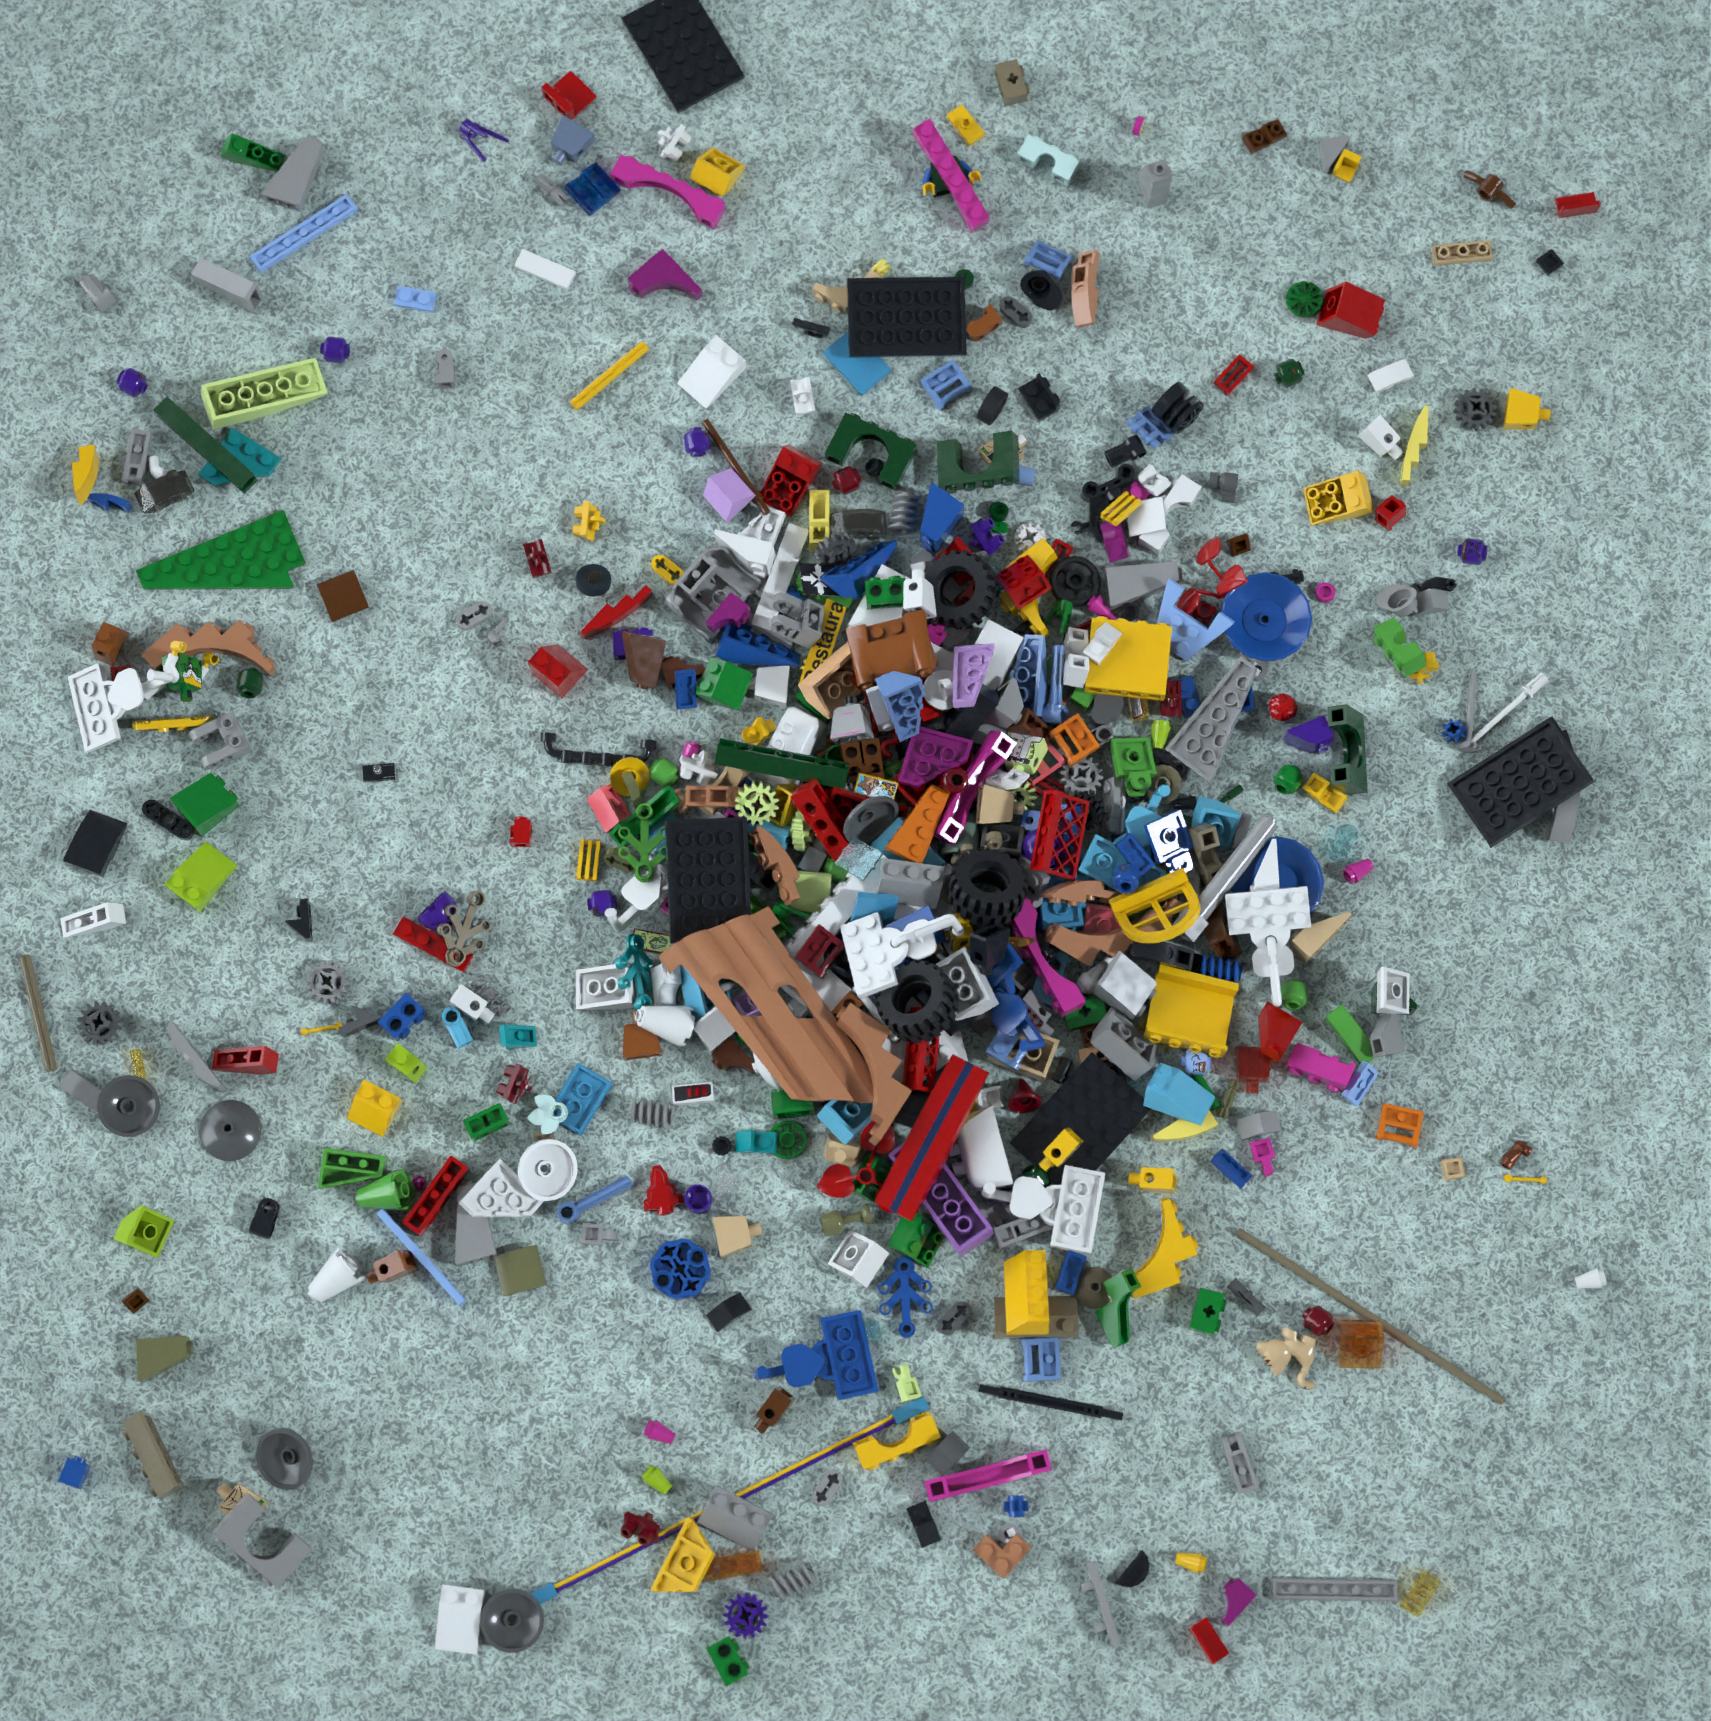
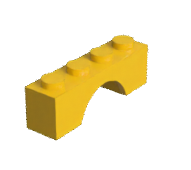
M926 1411L910 1418L907 1434L895 1443H883L870 1435L852 1444L863 1470H873L880 1466L879 1463L884 1461L892 1462L899 1458L898 1455L905 1452L911 1454L924 1444L926 1446L932 1445L941 1436L931 1412Z

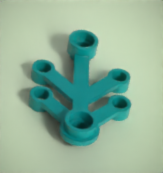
M630 934L626 938V950L621 957L615 959V966L619 970L627 968L628 960L632 956V964L625 976L618 978L617 984L620 989H627L631 986V981L634 977L637 997L633 1001V1006L635 1010H638L642 1006H652L650 997L644 994L642 979L645 981V990L647 992L653 991L651 976L648 972L651 968L655 967V964L643 950V938L638 934Z

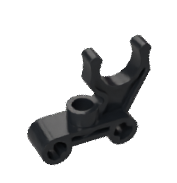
M1122 464L1118 468L1114 479L1100 486L1094 481H1089L1084 484L1081 490L1082 500L1089 503V530L1093 534L1096 543H1100L1103 539L1097 528V522L1101 519V512L1109 506V503L1114 502L1123 494L1121 488L1129 485L1135 476V470L1130 464ZM1122 472L1129 473L1128 478L1122 477ZM1085 490L1094 491L1095 495L1087 494ZM1124 519L1121 525L1123 530H1126L1128 523Z

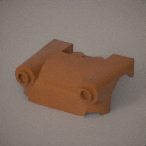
M923 609L903 614L904 617L870 626L862 624L846 628L859 689L866 692V689L877 686L875 679L892 671L920 677V679L932 675V672L936 670L935 667L938 666V657L930 641L927 614Z

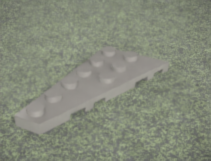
M1242 656L1239 657L1165 748L1169 754L1211 785L1258 670Z

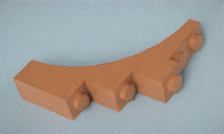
M241 620L237 621L225 633L217 624L213 626L209 621L195 634H192L186 626L182 628L177 623L141 654L155 671L161 672L163 670L161 658L172 653L170 644L173 641H181L187 644L183 654L188 656L205 653L229 654L255 664L270 677L276 672L273 667L275 665L274 661L268 655L264 657L260 653L262 649L254 641L256 637L253 634L255 631L248 622L244 624Z

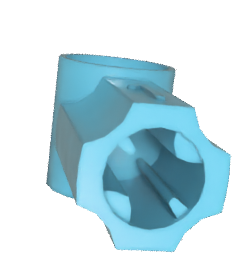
M454 1007L446 1008L442 1013V1019L457 1049L470 1044L473 1039L460 1012ZM451 1012L457 1014V1019L454 1022L446 1020L447 1015Z

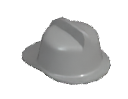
M1394 584L1384 588L1376 597L1378 607L1389 610L1398 617H1405L1409 614H1417L1418 612L1416 608L1418 604L1416 599L1417 591L1414 588Z

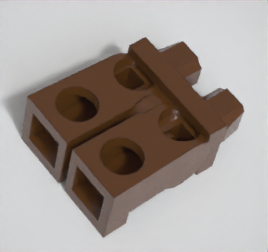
M879 738L863 740L860 742V746L859 741L840 744L839 749L842 761L850 763L846 783L847 786H850L852 792L854 791L859 772L884 778Z

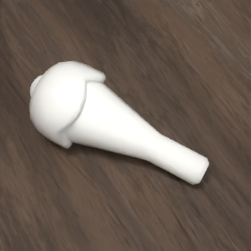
M1107 954L1100 963L1089 971L1083 972L1078 977L1077 986L1080 992L1092 995L1107 966L1114 959Z

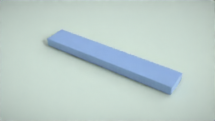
M345 194L249 257L259 272L262 273L357 212L358 208L348 194Z
M381 1209L377 1215L451 1297L462 1306L466 1299L384 1209Z

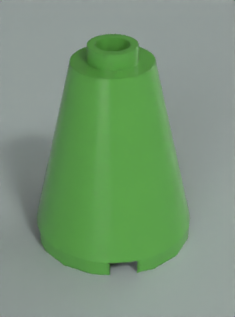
M404 1169L395 1170L360 1187L355 1195L356 1202L362 1208L409 1210L414 1205L411 1201L415 1197V1186L412 1177L404 1173L406 1170Z

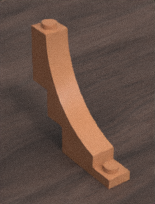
M1171 897L1162 901L1160 906L1165 912L1179 906L1181 902ZM1148 908L1142 915L1130 923L1133 926L1156 916V913L1153 909ZM1173 915L1167 917L1169 922L1171 921ZM1159 920L1138 930L1156 932L1165 929ZM1055 922L1047 929L1044 939L1089 967L1099 950L1115 958L1119 951L1124 954L1129 945H1133V940L1124 934L1121 927L1105 932L1090 933L1074 931Z
M850 1003L846 1008L842 1006L836 1015L839 1019L835 1025L854 1041L868 1065L873 1085V1106L870 1119L876 1122L870 1131L872 1137L869 1142L876 1146L912 1091L892 1078L893 1073L902 1060L881 1047L891 1030Z

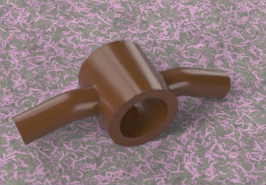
M1465 171V178L1480 185L1477 193L1483 199L1492 202L1497 197L1510 209L1516 205L1506 193L1501 191L1504 184L1500 178L1489 174L1484 179L1471 171Z

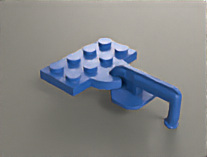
M1008 941L1004 961L993 965L992 975H985L999 1003L992 1008L991 1019L1002 1034H1010L1020 1025L1030 1040L1024 1039L1020 1042L1019 1048L1022 1052L1040 1049L1045 1046V1041L1028 1018L1026 1005L1018 995L1014 994L1015 985L1011 974L1023 964V961Z
M861 1310L820 1318L823 1340L818 1341L811 1349L804 1344L787 1346L781 1353L783 1365L771 1368L760 1366L753 1374L755 1380L785 1375L787 1383L792 1387L810 1385L815 1377L825 1381L833 1380L838 1401L879 1392Z

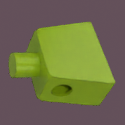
M398 1043L385 1058L386 1063L414 1084L427 1070L426 1065Z

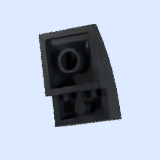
M89 810L75 833L63 862L69 866L104 878L108 865L115 856L128 823Z

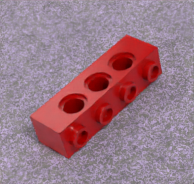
M815 778L797 787L791 795L793 804L802 813L806 823L813 829L817 839L824 845L828 855L837 862L854 854L859 845L850 843L844 836L843 827L845 820Z
M450 1155L402 1223L422 1237L470 1169Z

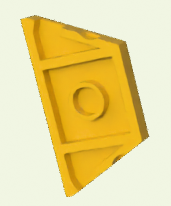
M691 1517L686 1518L650 1590L654 1592H697L715 1553Z

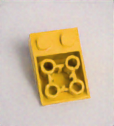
M1360 471L1351 472L1303 488L1311 525L1358 518L1374 513L1367 477Z

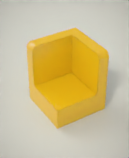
M1344 148L1332 175L1349 183L1360 164L1362 156Z

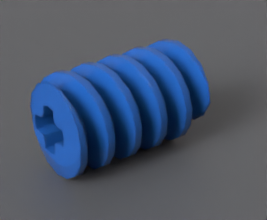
M1203 953L1200 973L1206 976L1209 974L1210 977L1214 978L1217 976L1218 979L1225 978L1226 981L1233 979L1235 983H1239L1244 961L1240 966L1238 960H1235L1231 965L1230 958H1227L1223 963L1222 957L1219 956L1215 961L1214 955H1211L1207 960L1206 954Z

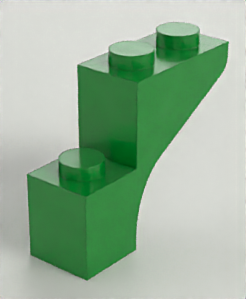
M670 785L663 788L646 803L653 810V816L649 819V829L668 816L681 802ZM643 810L641 812L642 816H647L649 814L648 810ZM635 812L630 817L619 822L609 833L620 848L623 846L627 847L631 844L621 839L618 831L621 827H628L631 834L639 840L641 836V819L638 818ZM623 830V831L621 832V835H622V836H627V835H628V831H627V830Z
M1132 1268L1103 1282L1112 1302L1095 1311L1098 1321L1102 1325L1113 1349L1128 1343L1130 1340L1128 1303L1134 1291L1141 1287Z

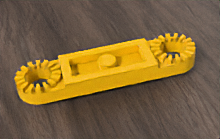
M203 715V717L187 716L147 719L143 721L136 720L132 721V729H157V732H167L169 728L177 727V731L189 730V726H201L213 719L212 715Z

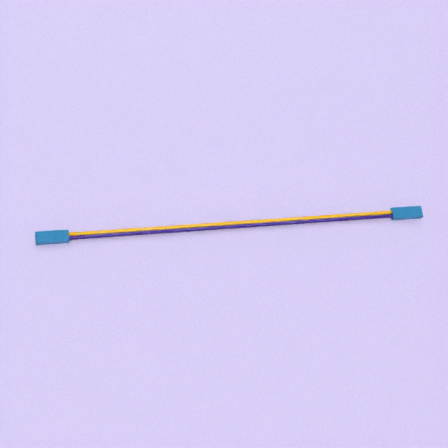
M923 1396L891 1412L889 1417L736 1493V1495L745 1499L852 1445L855 1441L870 1436L892 1424L898 1425L930 1408ZM702 1511L690 1516L694 1519L695 1523H697ZM686 1519L658 1532L659 1541L679 1532ZM638 1542L557 1584L550 1583L531 1593V1595L542 1604L558 1596L560 1591L647 1547Z

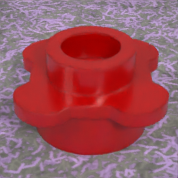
M1202 600L1199 602L1197 610L1193 611V616L1202 619L1207 624L1211 622V617L1217 610L1215 606Z

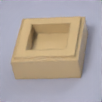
M1461 1156L1440 1161L1445 1181L1466 1177Z

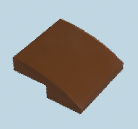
M354 570L317 584L332 622L369 608Z

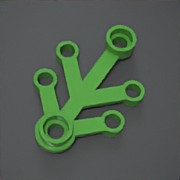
M643 803L636 809V814L641 819V841L639 842L631 834L628 827H621L618 831L619 837L630 843L640 853V862L631 855L630 849L625 846L618 850V855L635 868L634 874L638 881L647 883L654 878V869L666 859V856L661 854L666 849V846H662L659 849V853L649 862V854L665 839V836L661 834L665 830V826H662L659 829V833L649 842V819L653 816V810L649 804ZM643 810H648L649 814L647 816H642L641 812ZM627 830L628 835L622 836L621 832ZM627 850L628 855L622 856L621 852ZM642 870H648V875L642 876Z

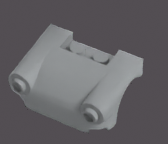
M708 546L676 581L672 589L665 594L664 604L705 640L711 643L723 627L713 633L707 628L705 622L730 592L745 602L747 598L750 599L762 583L758 577L745 570L733 558L730 550L723 546Z

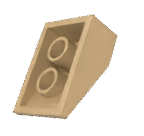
M1346 912L1311 924L1309 928L1297 929L1289 939L1290 945L1288 948L1306 965L1347 923L1352 914Z

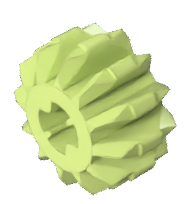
M1027 782L1024 787L1021 784L1018 788L1006 790L1014 793V802H1019L1016 795L1021 792V795L1025 797L1021 800V803H1024V811L1029 810L1028 805L1035 807V803L1031 799H1037L1036 795H1031L1036 789H1028L1030 782Z

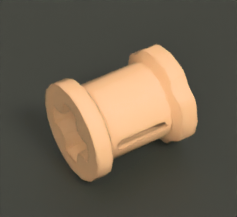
M681 788L674 792L681 800L676 808L679 810L678 813L682 815L691 807H685V796L682 794Z

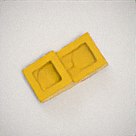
M1313 773L1302 787L1308 795L1335 814L1339 812L1348 800L1347 795L1332 787L1330 782L1316 773Z

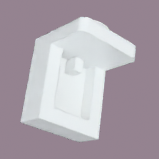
M1151 464L1136 476L1140 484L1156 497L1164 493L1166 488L1171 485L1168 478L1158 474Z

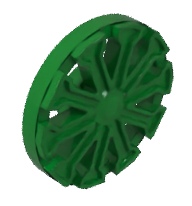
M1301 281L1295 283L1290 287L1286 295L1288 309L1298 317L1306 318L1315 315L1323 303L1321 290L1316 284ZM1301 308H1304V313H1300Z
M782 1121L771 1129L770 1132L777 1130L780 1133V1136L777 1135L779 1141L776 1142V1146H781L774 1155L782 1159H793L804 1151L807 1138L804 1129L799 1124L793 1121ZM782 1125L785 1126V1132L780 1128ZM793 1125L794 1128L789 1132V1126ZM797 1130L801 1131L800 1134L794 1135ZM803 1138V1142L796 1141V1139ZM794 1145L801 1146V1149L797 1150ZM786 1148V1155H781L783 1149ZM790 1148L794 1152L793 1155H790Z

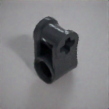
M264 1198L259 1202L255 1216L250 1224V1234L268 1240L271 1238L280 1211L277 1201L271 1198ZM271 1205L273 1207V1210H269L267 1212L265 1206Z

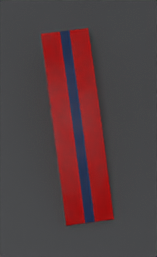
M952 1054L899 1152L875 1203L913 1221L921 1203H924L932 1184H935L989 1072Z

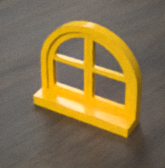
M1184 868L1139 886L1132 893H1123L1108 900L1124 934L1129 939L1139 943H1159L1181 935L1196 922L1201 911L1200 901L1188 880ZM1183 892L1188 902L1165 912L1162 910L1159 902ZM1152 906L1156 916L1132 926L1127 916ZM1189 908L1185 917L1172 926L1167 917ZM1159 920L1165 929L1156 932L1138 930Z

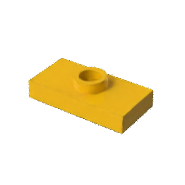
M962 104L947 114V119L969 147L985 136V132Z

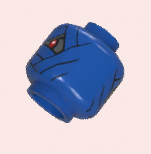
M1124 863L1115 867L1112 874V884L1117 892L1128 894L1137 889L1139 873L1135 866Z

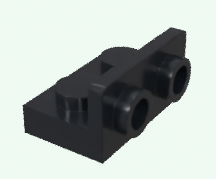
M1040 373L1036 375L1035 379L1018 389L1038 422L1058 412L1061 403L1058 395L1050 390V383L1047 378L1042 377Z

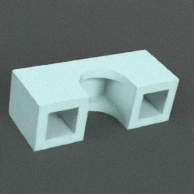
M1030 135L1026 137L1019 149L1016 160L1032 169L1035 168L1039 161H1050L1054 165L1051 171V179L1066 187L1069 186L1077 172L1080 162L1074 155L1065 154L1055 145H1048L1041 138Z

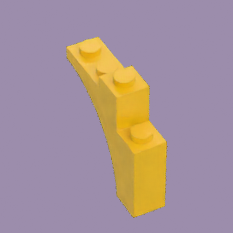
M1042 538L1008 564L1006 568L1014 564L1019 558L1029 555L1045 575L1054 562L1058 560V557L1052 547ZM1006 590L999 594L1001 600L999 605L1005 613L1010 612L1013 617L1018 614L1024 622L1028 621L1031 624L1029 628L1035 635H1043L1045 638L1050 635L1040 618L1038 598L1018 610Z
M1168 1197L1159 1199L1162 1210L1160 1238L1150 1258L1142 1267L1134 1272L1141 1287L1131 1295L1133 1299L1181 1283L1179 1279L1182 1276L1179 1265L1174 1263L1198 1255L1196 1249H1199L1196 1238L1191 1237L1188 1233L1182 1235L1184 1227L1181 1220L1177 1221L1175 1215L1178 1212L1174 1200L1171 1201Z

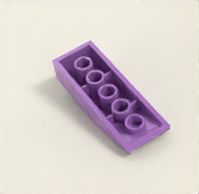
M904 1143L888 1154L893 1163ZM944 1164L935 1184H932L924 1203L921 1204L961 1258L992 1237L994 1232L991 1225L948 1166Z

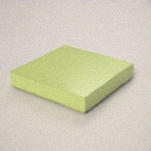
M798 871L800 877L794 883L800 898L789 906L801 911L819 912L821 910L819 905L826 897L830 896L832 873Z

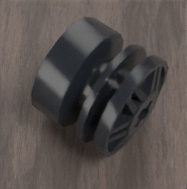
M1180 381L1172 385L1158 399L1151 410L1161 421L1170 416L1166 426L1169 428L1173 427L1172 431L1176 435L1188 428L1197 419L1204 407L1201 401L1196 402L1197 397L1195 395L1186 400L1189 390Z

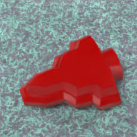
M661 1165L653 1166L650 1175L651 1186L647 1189V1198L644 1200V1212L657 1211L658 1216L674 1213L673 1207L685 1204L683 1195L677 1192L675 1184L669 1182L668 1175Z

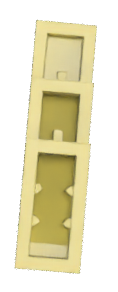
M1424 406L1408 440L1402 462L1400 486H1408L1411 467L1416 468L1419 463V449L1426 448L1428 406Z

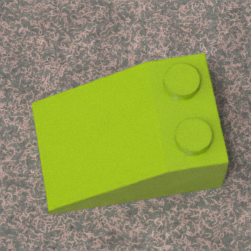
M205 842L175 870L164 885L200 913L238 865L208 842Z

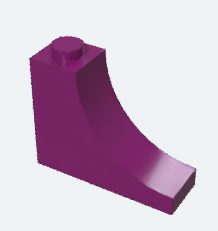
M663 248L627 278L628 289L633 295L636 296L638 294L641 299L647 294L661 289L680 290L692 296L696 301L702 297V289Z

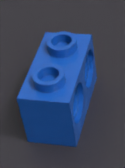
M406 992L378 1023L396 1041L400 1038L403 1040L410 1034L411 1031L409 1029L414 1024L418 1025L423 1021L426 1011ZM408 1007H415L416 1011L413 1015L408 1016L405 1014ZM395 1021L401 1022V1027L398 1030L391 1029V1025Z

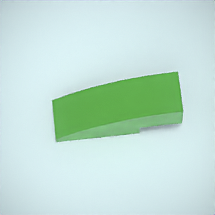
M1342 1004L1324 1018L1337 1034V1038L1359 1064L1362 1061L1369 1063L1374 1059L1369 1039Z

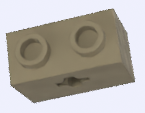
M1017 59L995 64L994 74L1004 107L1027 101V94H1030L1028 83H1024L1023 66L1018 64Z

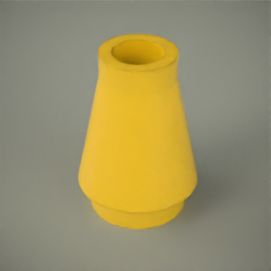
M1178 1552L1175 1564L1196 1574H1204L1207 1557L1203 1556L1202 1553Z

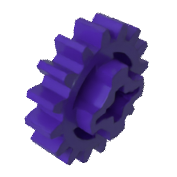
M745 1592L743 1598H741L740 1594H737L736 1601L730 1598L729 1600L732 1604L731 1606L725 1605L728 1613L723 1614L724 1617H728L724 1625L731 1626L728 1631L732 1632L735 1630V1637L738 1638L741 1633L744 1639H747V1634L754 1638L755 1631L762 1633L761 1625L767 1626L763 1620L764 1618H769V1615L763 1612L768 1609L767 1606L761 1607L763 1600L756 1601L755 1594L749 1598L748 1592ZM745 1601L752 1602L757 1607L751 1609L746 1606ZM738 1604V1613L732 1617V1611ZM742 1606L747 1612L752 1614L749 1617L750 1625H748L745 1619H740V1616L743 1615ZM760 1615V1620L754 1627L752 1622L755 1616ZM742 1623L746 1626L747 1630H741L734 1624Z

